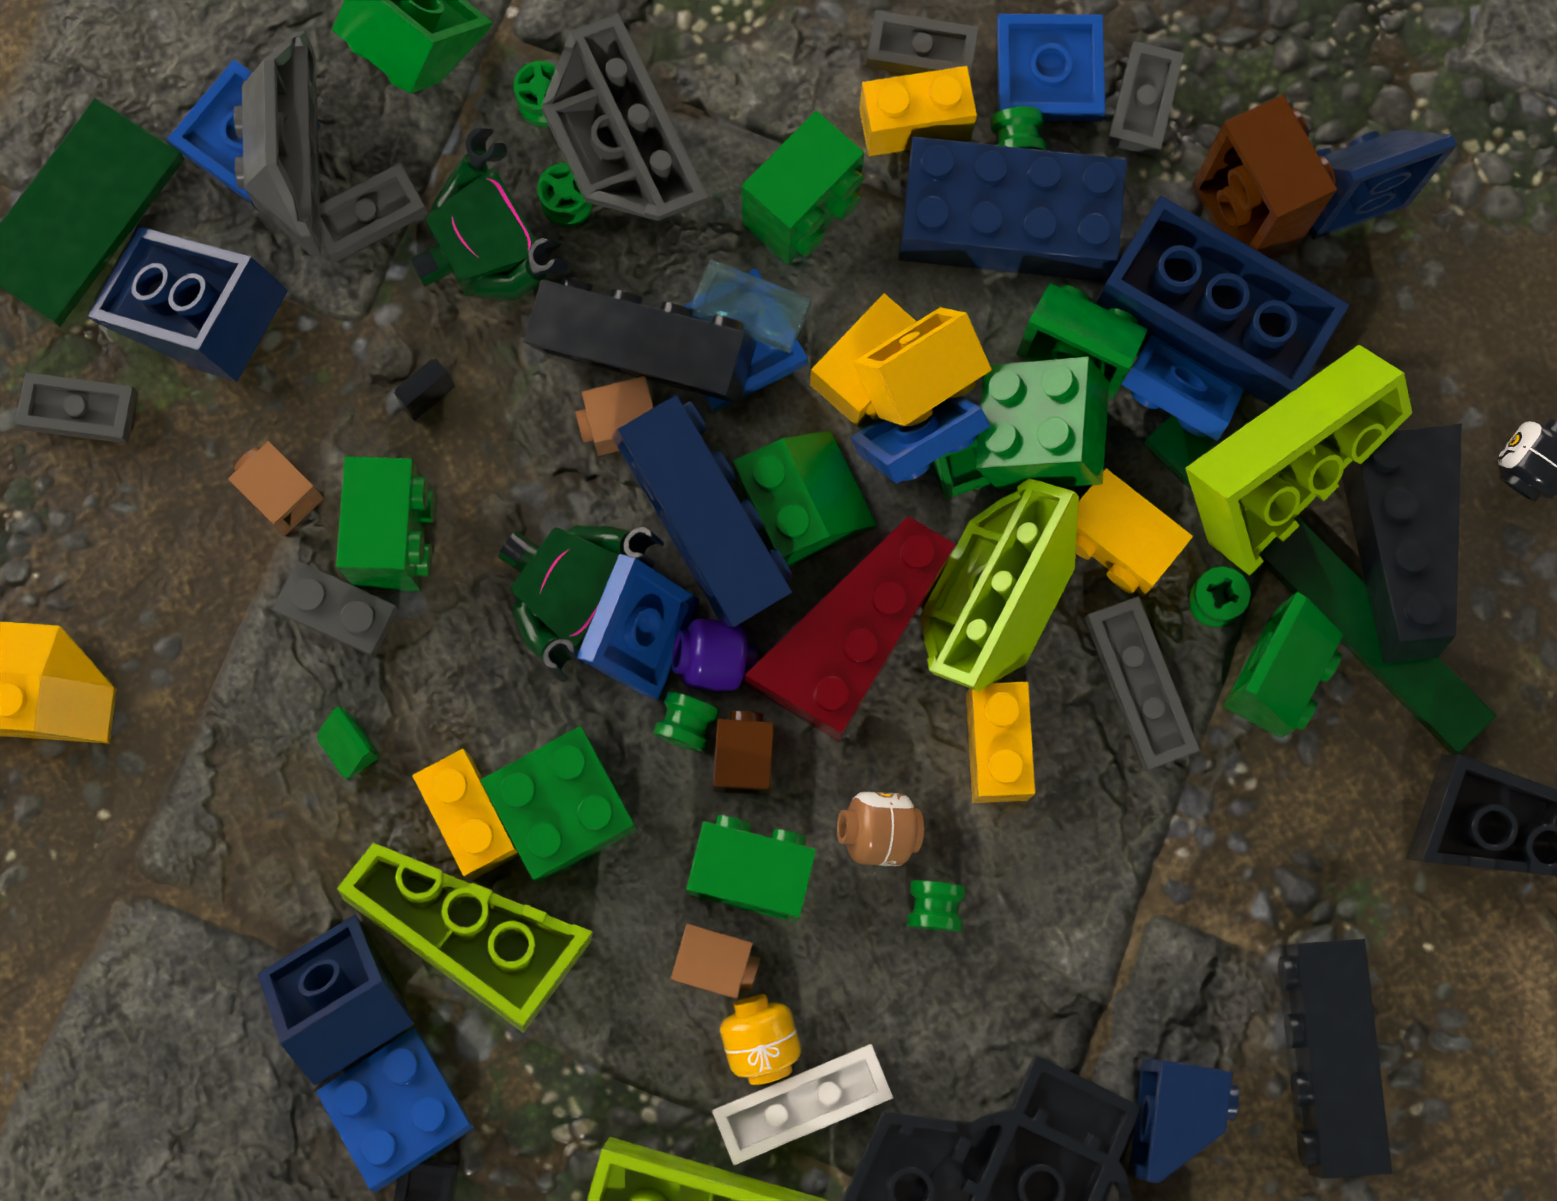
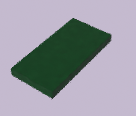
M94 98L0 222V289L61 327L185 160L182 153Z

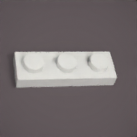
M868 1044L713 1109L712 1112L732 1163L736 1165L893 1099V1096L872 1044Z

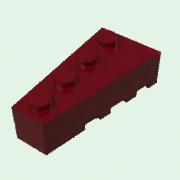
M908 516L745 674V685L839 742L948 563L956 544Z

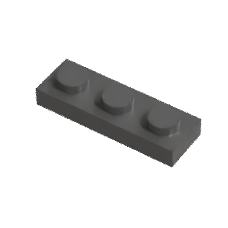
M1139 596L1088 614L1084 619L1144 772L1198 753L1200 751Z

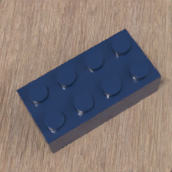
M913 137L908 161L898 260L1107 282L1119 259L1127 159Z
M1161 195L1109 277L1096 303L1106 310L1117 308L1130 313L1138 320V325L1148 329L1146 333L1150 336H1155L1242 387L1246 392L1270 406L1279 402L1304 383L1350 305Z
M675 395L618 428L612 438L719 621H724L728 627H735L792 593L786 581L792 578L793 575L778 549L767 550L757 532L764 529V525L748 499L739 502L729 483L736 480V477L724 455L719 450L711 454L701 435L707 431V427L698 410L691 401L683 405L678 396Z

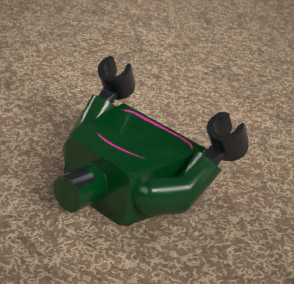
M477 128L471 131L467 137L466 149L468 153L464 155L431 206V213L425 219L436 245L409 258L424 287L452 273L465 296L477 295L481 299L518 300L540 284L542 279L545 280L547 273L555 275L564 274L568 269V262L559 258L550 260L552 252L560 248L561 242L544 238L535 240L495 167L488 170L486 164L487 162L501 161L505 158L507 154L506 145L504 143H493L487 151L486 141L492 135L493 129Z
M575 525L567 531L555 527L540 546L518 531H515L501 548L498 558L520 572L510 591L516 599L512 614L524 643L528 649L544 661L546 666L560 681L565 682L568 680V677L562 671V667L567 661L577 659L582 665L585 663L578 659L577 655L619 554L637 558L650 568L654 567L655 563L644 555L645 551L651 545L658 544L663 547L665 543L646 527H638L632 531L612 526Z

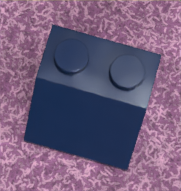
M356 914L258 973L279 1042L314 1086L334 1073L345 1069L350 1063L384 1042L392 1040L399 1033L414 1025L399 986Z
M1142 1059L1136 1103L1141 1105L1142 1108L1133 1127L1128 1174L1146 1181L1160 1183L1226 1132L1227 1120L1233 1121L1235 1119L1239 1104L1238 1085L1231 1084L1233 1072L1164 1060Z

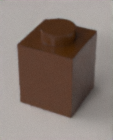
M731 711L729 719H717L713 778L714 792L769 795L774 722H763L762 713Z

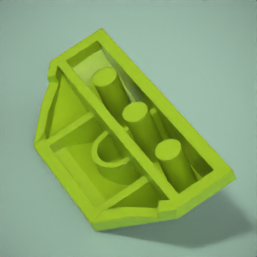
M1028 478L1017 486L1018 491L999 499L969 521L920 614L924 642L929 656L927 659L928 668L931 673L980 691L1027 663L1075 569L1079 496L1075 491Z

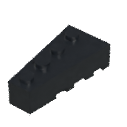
M1462 423L1394 431L1362 464L1353 460L1343 470V484L1384 664L1437 658L1456 636Z
M1442 754L1406 859L1557 876V789L1460 754Z

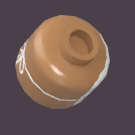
M864 791L858 793L851 800L847 810H842L839 813L837 837L840 844H846L848 853L854 862L862 865L901 866L910 859L912 853H917L922 846L924 819L920 809L914 808L913 803L906 795Z

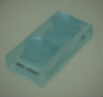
M710 259L690 309L693 310V316L711 322L713 315H721L744 323L743 331L754 340L791 354L810 309L811 298Z

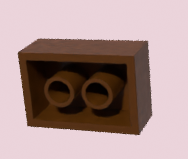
M1284 94L1225 121L1192 183L1215 227L1270 259L1279 257L1299 246L1337 191L1332 166L1325 157L1318 156L1308 138L1309 130L1303 115L1297 109L1290 107Z

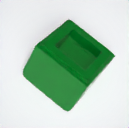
M976 435V440L969 447L958 452H948L931 463L945 499L992 484L976 469L978 435Z
M338 706L331 711L319 730L317 739L342 777L351 779L377 761L380 753L348 710Z

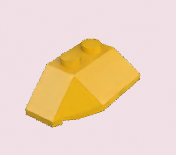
M0 622V736L110 744L117 689L100 672L61 626Z

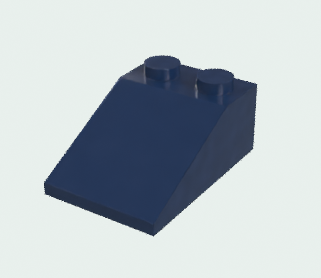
M1397 130L1380 136L1378 131H1372L1350 142L1348 148L1333 153L1330 148L1317 150L1318 156L1325 157L1333 168L1337 191L1310 228L1309 232L1312 239L1314 240L1409 206L1457 146L1454 136L1409 130Z
M139 227L87 317L95 323L199 371L237 382L288 290L251 256Z

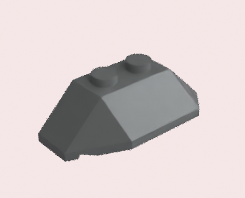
M616 14L570 31L564 51L542 103V112L584 201L656 221L707 202L708 196L620 15Z
M306 31L294 32L267 56L242 84V105L234 107V124L237 137L243 138V156H236L235 175L238 188L246 190L254 206L307 253L310 255H321L316 54Z

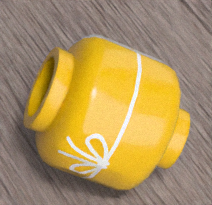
M765 994L750 996L733 1004L735 1013L724 1019L720 1026V1034L731 1071L739 1077L748 1078V1082L751 1085L770 1083L791 1074L793 1071L791 1065L798 1060L801 1054V1045L790 1008L782 1003H768Z

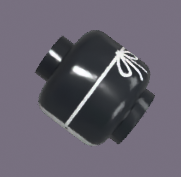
M1551 418L1545 426L1537 422H1524L1498 456V465L1503 471L1499 479L1514 491L1533 502H1536L1540 496L1548 499L1557 497V421Z

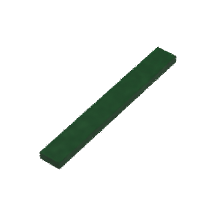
M1172 415L1146 439L1144 444L1192 492L1185 468L1221 443L1222 440L1219 438L1216 441L1208 435L1206 437L1193 435L1179 424L1177 417ZM1297 516L1295 520L1300 526L1284 542L1276 537L1259 554L1264 561L1263 564L1293 595L1298 592L1308 597L1343 634L1340 642L1451 754L1460 753L1497 715L1439 657L1384 664L1366 584Z

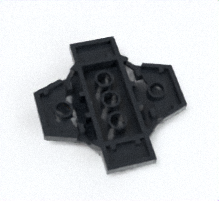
M1034 1055L1011 1108L989 1113L971 1122L881 1111L841 1201H1133L1127 1183L1129 1180L1119 1159L1142 1106Z

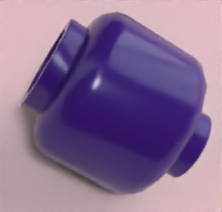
M697 618L689 623L686 630H678L672 653V669L674 673L681 675L683 684L688 688L732 693L740 686L745 674L756 664V645L748 643L745 629L741 624L735 627H728L724 621Z

